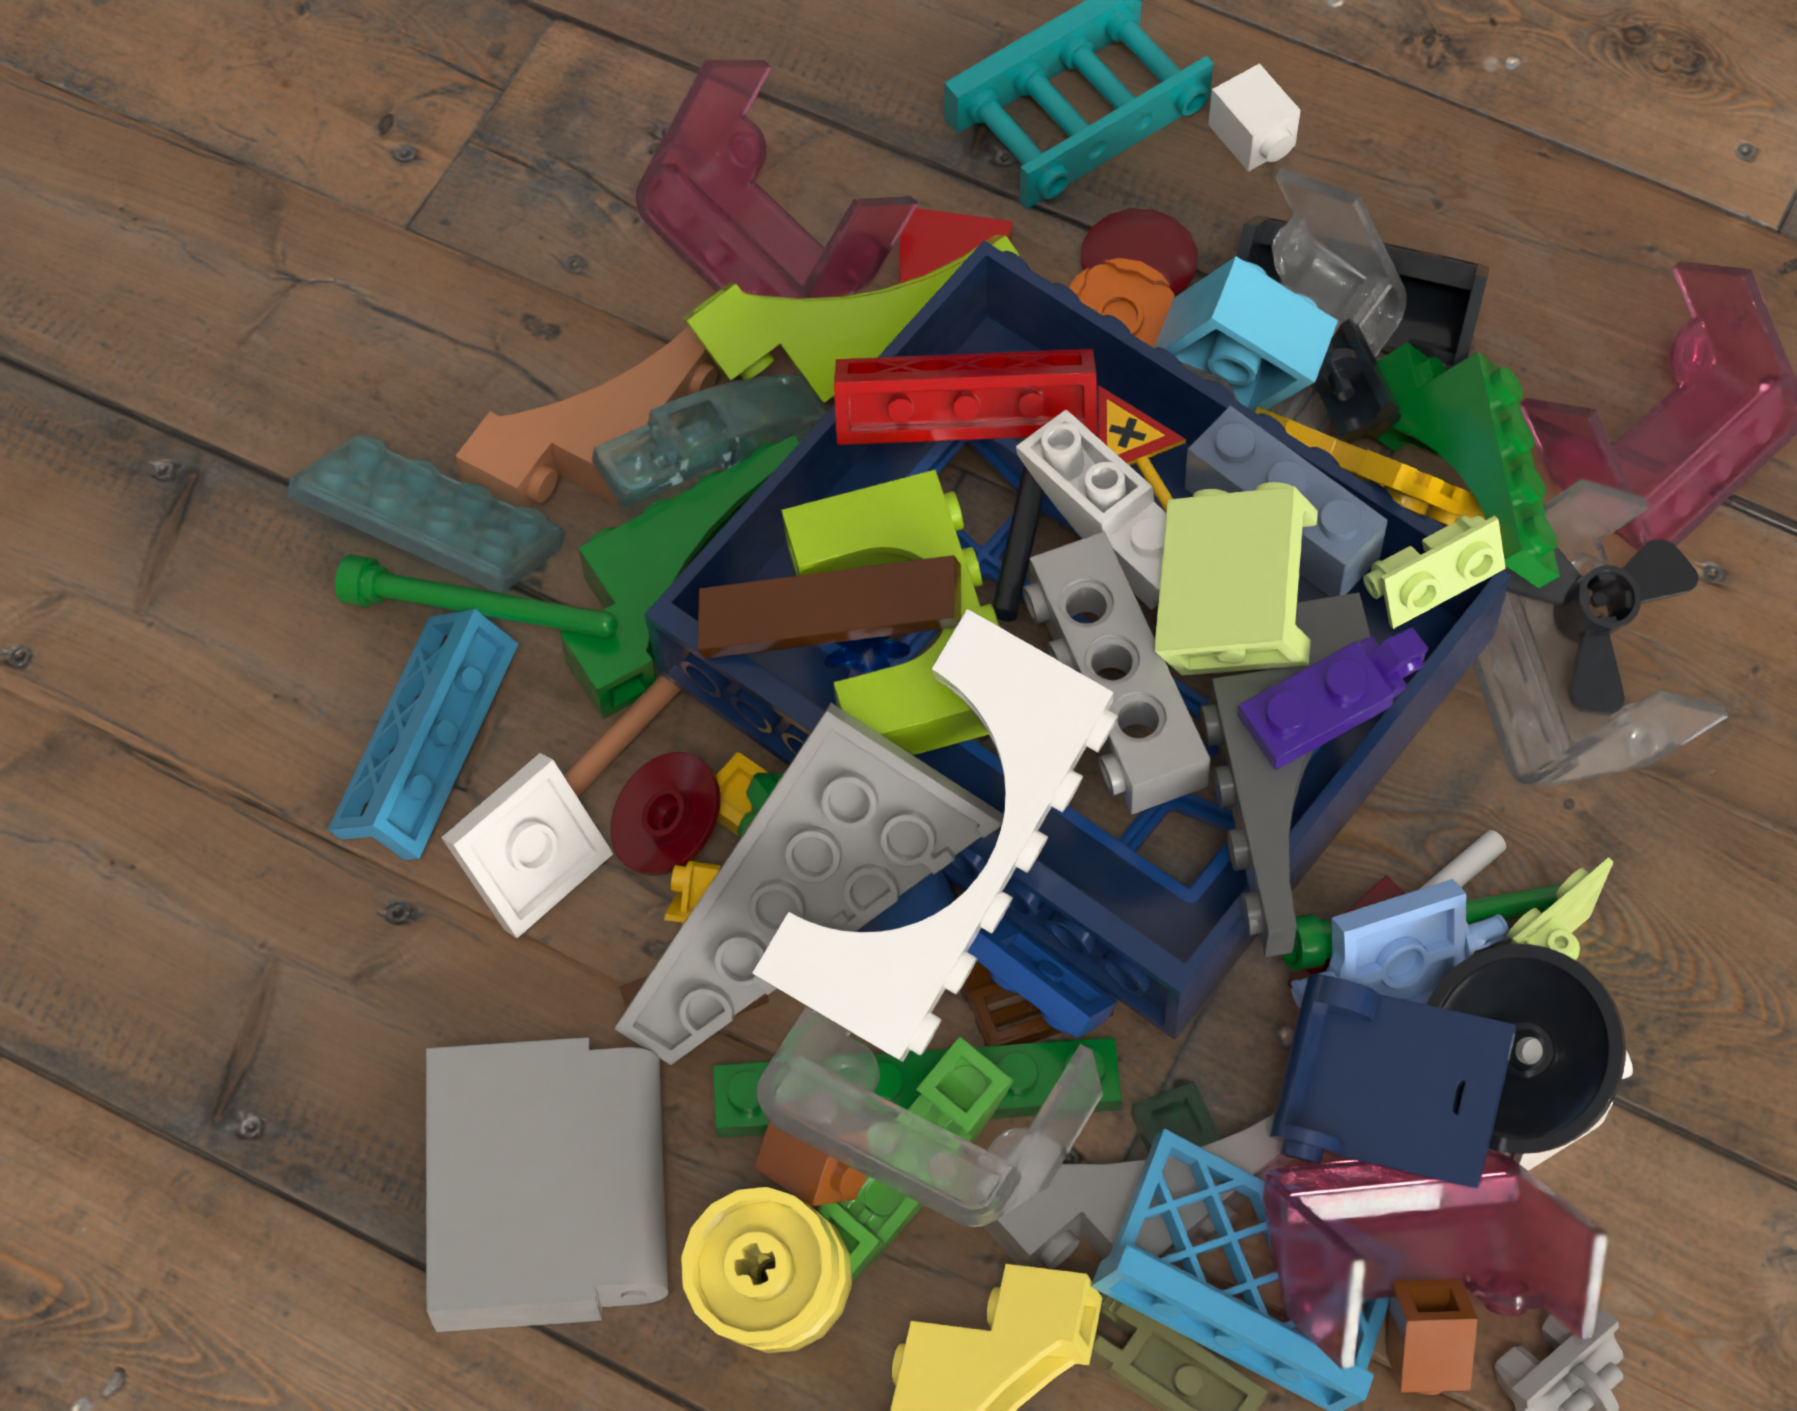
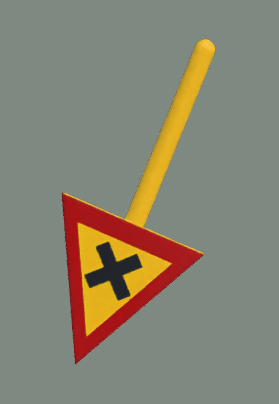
M1098 385V438L1129 466L1137 464L1147 482L1153 486V492L1167 513V502L1173 498L1149 458L1186 443V439Z

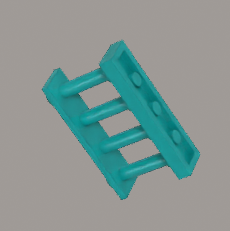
M1085 0L944 83V119L956 133L962 132L975 123L984 122L1022 164L1020 167L1019 202L1025 209L1030 208L1043 199H1052L1058 196L1071 182L1181 116H1190L1198 112L1210 99L1214 63L1208 56H1205L1181 70L1140 27L1142 0ZM1122 41L1161 83L1135 97L1094 53L1113 42ZM1068 68H1077L1115 110L1089 125L1048 80ZM1031 95L1069 138L1043 153L1002 107L1021 96Z

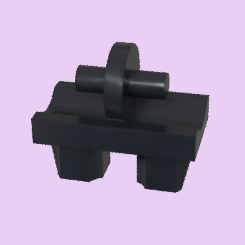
M1348 318L1340 324L1337 332L1332 336L1316 381L1311 386L1315 392L1319 393L1340 438L1351 444L1365 433L1372 438L1379 437L1399 422L1402 416L1399 412L1400 407L1359 325Z

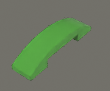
M960 1036L916 1089L921 1095L871 1154L868 1163L869 1174L865 1184L859 1190L857 1199L821 1205L817 1210L839 1230L850 1253L852 1283L891 1244L936 1192L981 1133L1014 1082Z

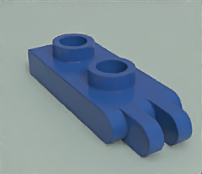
M1004 918L1001 919L992 934L981 928L967 951L975 956L979 963L990 970L991 978L999 986L1010 992L1022 995L1041 1010L1043 1019L1049 1025L1061 1032L1071 1033L1076 1038L1105 1023L1118 1003L1117 1000Z

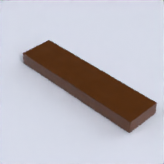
M954 555L700 588L697 650L707 659L955 628L961 620V564Z

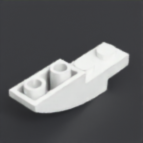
M1064 410L1016 446L1017 455L1052 503L1082 539L1105 531L1133 593L1152 610L1159 604L1167 513L1154 502L1153 486L1070 412Z

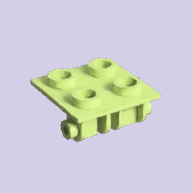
M1608 857L1591 873L1584 868L1574 872L1555 893L1558 901L1543 913L1537 908L1531 909L1514 924L1507 934V937L1512 941L1511 944L1543 946L1577 960L1580 946L1572 932L1590 918L1613 861Z

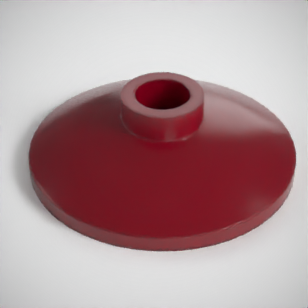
M671 752L650 760L632 775L619 794L611 818L612 845L616 855L624 865L642 875L659 876L673 872L675 865L684 866L699 853L713 832L720 810L719 783L711 767L692 754Z

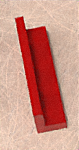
M1093 349L836 359L834 396L837 445L1023 438L1031 436L1064 410L1070 412L1094 435H1098L1097 381Z

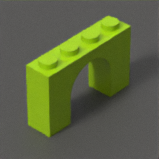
M936 469L781 510L786 543L796 576L954 555L961 564V619L968 609L999 627L992 605L980 606L974 588L982 586L978 560L973 547L961 549L956 531L964 529L959 502L954 491L943 493ZM956 627L944 629L931 648L909 662L833 682L837 707L911 755L989 735L982 722L970 707L949 688L934 679L932 668Z

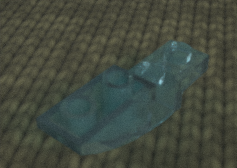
M799 375L761 376L734 381L678 398L651 409L648 424L594 447L592 462L621 506L625 508L716 466L721 465L724 470H727L748 459L756 449L765 444H777L792 435H795L798 441H801L826 415V412Z

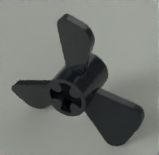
M1656 539L1648 542L1622 568L1612 565L1599 566L1583 576L1557 547L1554 549L1560 577L1540 588H1537L1505 566L1506 569L1504 571L1511 575L1507 592L1554 605L1553 614L1558 629L1566 638L1578 643L1567 691L1571 704L1578 711L1610 716L1618 712L1624 704V690L1610 634L1630 623L1638 614L1641 604L1683 595L1696 587L1698 583L1696 569L1682 552L1667 540ZM1591 605L1594 608H1599L1606 605L1608 617L1602 615L1596 617L1588 606Z

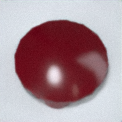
M1129 208L1108 214L1091 227L1082 243L1081 266L1084 271L1087 268L1090 270L1097 265L1103 264V261L1115 258L1141 261L1164 276L1176 297L1188 287L1197 271L1198 249L1190 232L1175 218L1153 209Z

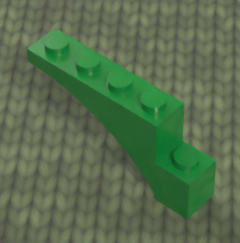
M1408 342L1377 361L1400 407L1399 412L1402 417L1399 422L1376 439L1395 452L1404 446H1408L1445 459L1458 472L1474 494L1486 520L1493 516L1498 518L1505 566L1537 588L1560 577L1554 549L1558 546V541L1552 526L1546 518L1542 498L1546 496V489L1540 475L1535 470L1531 448L1535 445L1534 437L1523 418L1519 401L1523 398V390L1514 373L1505 366L1499 368L1479 352L1474 353L1447 370L1440 360L1435 357L1428 358Z
M795 435L777 444L768 443L759 447L748 459L725 471L709 473L695 487L672 499H661L652 503L638 517L617 528H605L593 535L588 543L578 547L584 579L604 609L602 611L609 612L615 616L618 627L616 632L610 637H598L565 630L560 632V637L568 667L602 719L633 704L656 680L654 670L656 662L644 614L797 447L800 442Z

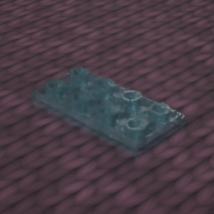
M355 436L290 478L287 497L500 594L505 593L561 550L566 532L562 527L547 521L544 514L534 508L525 506L515 507L493 497L491 491L480 484L459 482L439 473V469L433 463L426 460L403 457L386 449V445L381 440L371 436Z

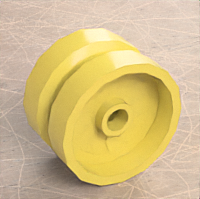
M769 1187L736 1190L712 1203L691 1227L681 1256L683 1289L695 1315L718 1335L765 1353L797 1351L824 1337L843 1314L852 1287L850 1253L838 1228L816 1209L798 1197ZM775 1261L776 1267L766 1270L769 1280L763 1282V1268L769 1262Z

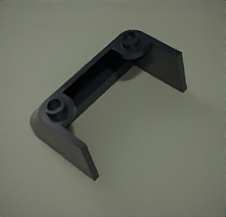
M1255 216L1243 224L1236 255L1245 262L1258 265L1266 272L1268 277L1295 294H1301L1310 298L1319 309L1338 320L1333 335L1337 332L1340 324L1350 318L1359 325L1368 343L1398 349L1408 342L1428 358L1435 357L1440 360L1447 370L1468 358L1490 268L1486 265L1265 216Z

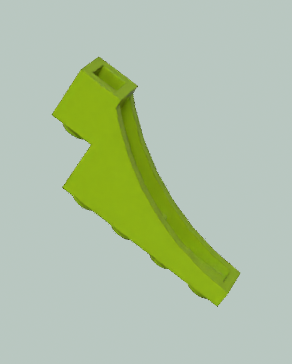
M994 235L986 240V242L1002 252L1011 251L1020 256L1005 235ZM977 247L962 257L923 276L883 289L839 297L798 299L743 293L736 283L729 282L685 315L682 320L723 375L729 380H733L739 374L745 381L755 377L775 360L769 352L778 346L816 399L825 403L832 397L835 400L834 374L836 359L877 358Z

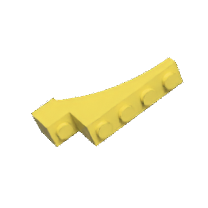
M1005 1264L1001 1287H994L988 1301L987 1322L991 1331L917 1321L910 1322L906 1344L901 1343L898 1345L893 1358L892 1378L896 1388L890 1411H1016L1049 1382L1073 1365L1090 1364L1103 1298L1098 1290L1091 1287L1092 1281L1086 1273Z

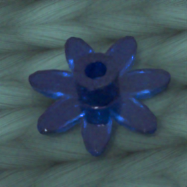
M891 636L835 642V644L842 648L828 655L824 664L825 667L830 669H838L850 665L849 678L867 674L869 668L874 672L892 667L887 659L906 657L910 654L911 648L903 642L888 640Z

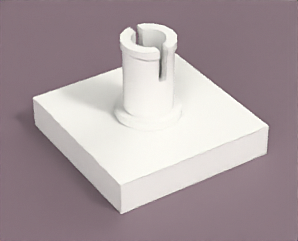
M539 753L441 837L504 931L516 938L521 936L613 855L612 850L554 760L542 753Z

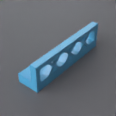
M476 609L430 616L327 830L341 840L372 837L403 860L420 859L519 643ZM448 636L445 643L441 646L444 637ZM369 802L363 816H360L365 804Z

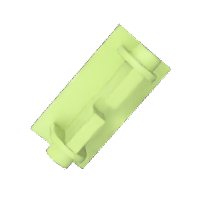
M1462 515L1451 525L1422 539L1423 549L1426 551L1422 555L1412 546H1409L1383 561L1378 560L1371 564V572L1363 577L1364 584L1373 598L1378 599L1384 595L1389 624L1393 629L1506 569L1499 520L1496 516L1484 520L1479 515L1471 519L1466 515Z

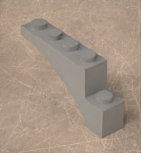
M1274 1114L1246 1130L1201 1147L1276 1188L1288 1174L1285 1166L1293 1160V1158L1279 1154L1282 1145L1281 1141L1269 1137ZM1025 1152L974 1195V1218L1009 1257L1020 1266L1040 1268L1045 1264L1048 1269L1057 1267L1078 1247L1080 1241L1077 1236L1079 1234L1102 1259H1105L1111 1253L1146 1160L1113 1164H1055L1036 1162ZM1169 1155L1162 1173L1173 1200L1199 1192L1190 1166ZM1213 1179L1215 1186L1222 1184L1221 1182ZM1236 1190L1219 1195L1231 1225L1238 1217L1234 1210L1249 1198ZM1154 1195L1149 1208L1158 1206ZM1204 1201L1178 1209L1192 1245L1202 1237L1207 1242L1219 1238ZM1162 1215L1143 1221L1135 1242L1136 1246L1159 1258L1177 1253ZM1181 1262L1173 1264L1180 1269L1183 1267Z

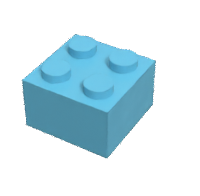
M1236 256L1173 298L1154 348L1161 347L1168 350L1177 357L1184 368L1205 381L1213 380L1220 383L1232 394L1236 401L1255 412L1257 407L1268 410L1315 383L1338 320L1319 309L1310 298L1301 294H1295L1268 277L1266 272L1258 265L1245 262Z

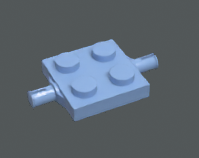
M1451 879L1332 917V958L1327 971L1319 974L1365 985L1374 989L1380 995L1426 1005L1437 985L1454 967L1471 957L1477 950L1508 942L1507 934L1509 929L1505 919L1500 914L1468 925L1466 921V892ZM1308 977L1291 982L1293 987L1291 992L1299 1008L1301 1007Z

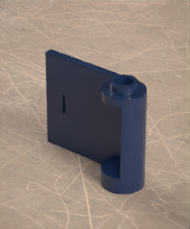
M1309 974L1269 1137L1282 1142L1279 1154L1293 1159L1321 1164L1322 1155L1326 1153L1479 1190L1517 1026L1507 1022L1380 995L1370 987L1349 980L1327 975ZM1465 1083V1085L1461 1088V1091H1460L1459 1100H1458V1104H1457V1108H1456V1114H1455V1105H1456V1100H1457L1459 1088H1460V1086H1461L1462 1084Z

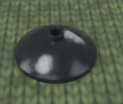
M1508 944L1483 950L1454 967L1437 985L1426 1004L1507 1022L1517 1026L1489 1149L1512 1154H1534L1565 1146L1588 1132L1606 1113L1617 1094L1626 1061V1041L1621 1016L1613 998L1603 983L1593 972L1568 955L1550 948L1531 944ZM1531 1039H1537L1543 1049L1540 1060L1534 1064H1528L1522 1054L1524 1045ZM1465 1083L1462 1084V1085L1460 1086V1088H1459V1092H1458V1096H1457V1100H1456V1105H1455V1114H1456V1108H1457V1104H1458V1100H1459L1460 1091H1461V1088L1465 1085Z

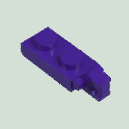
M1413 627L1386 639L1380 645L1377 644L1372 636L1361 640L1359 643L1355 641L1239 704L1237 716L1273 768L1279 769L1392 707L1393 699L1406 690L1407 684L1403 678L1424 667L1425 663L1423 660L1428 647Z

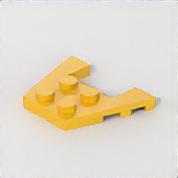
M1257 407L1255 410L1257 414L1265 413L1275 418L1282 424L1288 434L1310 448L1319 447L1327 451L1337 460L1340 467L1350 471L1351 474L1360 480L1375 482L1383 488L1386 486V490L1393 500L1405 508L1425 515L1431 504L1433 506L1428 517L1447 525H1451L1462 515H1466L1470 519L1479 515L1486 520L1476 497L1469 491L1448 484L1441 479L1420 472L1391 458L1326 435L1260 407Z

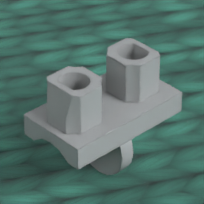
M1564 1302L1547 1317L1541 1328L1543 1341L1554 1349L1548 1357L1540 1362L1523 1346H1514L1494 1366L1497 1383L1514 1402L1515 1411H1619L1618 1402L1611 1391L1624 1379L1622 1371L1616 1366L1623 1359V1351L1614 1336V1332L1619 1329V1322L1603 1308L1591 1318Z

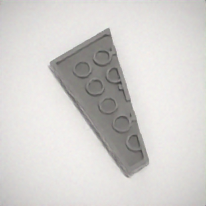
M830 703L619 1018L614 1029L641 1047L657 1053L660 1059L672 1065L733 1021L734 1016L762 995H769L777 989L754 975L753 971L788 912L823 927L856 932L896 903L899 896L931 873L933 875L954 861L955 856L980 837H987L1001 827L1004 814L836 705Z

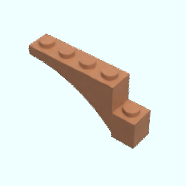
M687 326L671 342L640 364L600 386L565 400L520 413L498 416L489 411L455 456L463 489L523 520L537 502L543 503L550 497L556 486L558 475L619 506L632 488L637 490L645 483L651 472L653 459L665 443L670 445L678 438L684 427L686 414L696 400H704L711 393L717 381L719 368Z

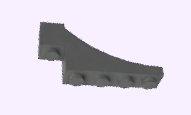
M1360 592L1297 602L1295 625L1311 640L1309 666L1355 641L1359 643L1361 640L1371 637ZM1309 666L1271 668L1269 670L1213 678L1210 704L1200 706V720L1206 746H1218L1222 766L1214 767L1213 769L1218 804L1220 808L1231 807L1236 829L1227 831L1232 867L1234 871L1245 870L1250 892L1241 894L1246 930L1248 935L1260 934L1264 957L1288 954L1293 951L1297 923L1290 885L1289 833L1292 811L1300 782L1314 750L1279 769H1274L1237 716L1238 705Z

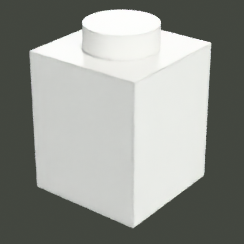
M1259 63L1212 89L1208 126L1249 172L1267 161H1278L1291 151L1296 144L1301 110Z

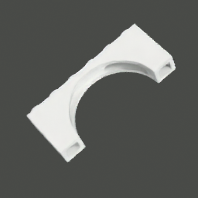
M968 609L934 664L932 671L936 681L954 692L977 715L988 731L1002 763L1006 790L1005 812L1002 828L988 863L971 886L949 906L918 923L898 929L881 932L841 931L811 923L788 912L753 971L754 975L902 1062L910 1050L920 1056L925 1051L942 1020L932 1014L936 1004L945 989L957 994L977 961L975 956L967 952L981 928L992 934L1013 899L1012 896L1003 892L1016 867L1026 873L1029 872L1048 839V836L1038 831L1051 807L1062 813L1066 809L1083 779L1082 775L1073 771L1086 747L1096 752L1101 749L1118 719L1116 714L1109 711L1113 703L1114 692Z

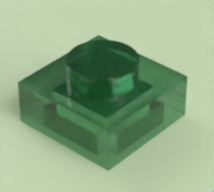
M1194 1081L1132 1104L1131 1117L1148 1154L1156 1134L1164 1128L1199 1147L1221 1139Z

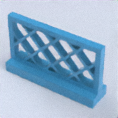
M1164 1128L1155 1136L1111 1253L1107 1258L1100 1261L1091 1287L1327 1411H1344L1365 1401L1374 1377V1374L1367 1371L1391 1299L1392 1281L1397 1280L1405 1256ZM1169 1155L1190 1166L1199 1192L1173 1200L1162 1173ZM1213 1179L1221 1182L1222 1184L1215 1186ZM1236 1190L1249 1197L1260 1224L1234 1232L1219 1195ZM1154 1195L1158 1206L1149 1208ZM1204 1201L1219 1238L1192 1247L1178 1209ZM1273 1211L1283 1216L1276 1218ZM1160 1215L1164 1219L1177 1253L1163 1258H1159L1135 1245L1143 1221ZM1296 1222L1309 1229L1320 1256L1295 1265L1280 1227ZM1264 1233L1279 1271L1253 1279L1239 1241ZM1334 1243L1343 1248L1336 1250ZM1223 1247L1238 1285L1222 1291L1207 1283L1196 1256ZM1352 1254H1356L1380 1267L1372 1291L1359 1296H1355L1340 1260ZM1181 1262L1184 1270L1174 1266L1173 1264ZM1325 1265L1340 1303L1314 1311L1299 1273ZM1283 1279L1299 1318L1283 1323L1269 1316L1258 1288ZM1242 1294L1245 1302L1235 1298L1234 1296ZM1368 1302L1363 1315L1360 1305ZM1344 1311L1355 1337L1349 1357L1329 1347L1319 1323L1320 1319ZM1303 1326L1306 1334L1296 1330L1295 1328Z

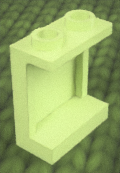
M1268 482L1258 485L1256 490L1234 493L1217 489H1203L1195 492L1193 497L1168 500L1154 652L1182 676L1309 666L1311 640L1295 625L1302 527L1316 526L1318 511L1295 486L1280 482Z

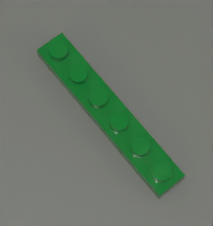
M1115 1038L974 1047L1014 1081L990 1119L1115 1111L1121 1109L1122 1099ZM949 1049L926 1050L921 1056L913 1051L908 1052L903 1062L888 1053L713 1065L717 1138L765 1135L774 1106L815 1101L821 1102L861 1128L895 1126L921 1095L916 1090Z

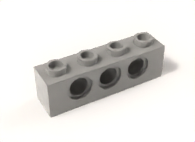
M1105 531L1031 557L1030 584L1023 586L1022 591L1033 622L1036 625L1045 622L1053 641L1047 643L1049 656L1114 692L1113 703L1109 711L1116 714L1118 719L1101 747L1104 755L1098 757L1101 774L1110 794L1114 796L1122 793L1132 815L1206 788L1208 786L1210 757L1165 660L1154 652L1155 638ZM1090 612L1098 615L1100 619L1096 622L1085 624L1077 622L1071 617L1078 613ZM1105 668H1117L1124 671L1127 675L1118 680H1106L1096 673ZM1141 724L1149 727L1153 733L1144 738H1133L1123 733L1122 729L1129 725Z

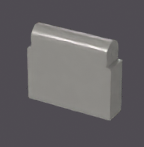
M589 1037L426 1048V1312L435 1331L445 1332L602 1321V1307L640 1305L665 1298L668 1295L661 1078L658 1054L648 1049L635 1047L592 1050Z

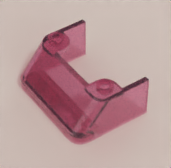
M705 60L638 184L636 204L640 216L716 292L729 282H733L738 285L743 293L800 299L839 297L856 293L875 278L919 203L911 196L853 199L824 248L755 182L764 165L767 148L762 131L746 114L772 66L765 60Z
M1679 261L1672 267L1692 316V319L1676 333L1669 350V364L1678 386L1613 445L1608 438L1596 409L1532 398H1525L1520 403L1523 417L1532 432L1534 441L1554 484L1636 550H1640L1645 544L1656 539L1667 540L1677 546L1797 434V380L1752 269Z
M1488 1150L1479 1190L1355 1160L1279 1167L1270 1170L1265 1175L1262 1206L1286 1315L1339 1368L1354 1366L1361 1300L1391 1297L1392 1281L1462 1279L1465 1288L1479 1300L1483 1301L1485 1307L1493 1313L1504 1316H1519L1524 1314L1527 1309L1544 1307L1580 1339L1594 1338L1608 1233L1523 1166L1504 1154Z

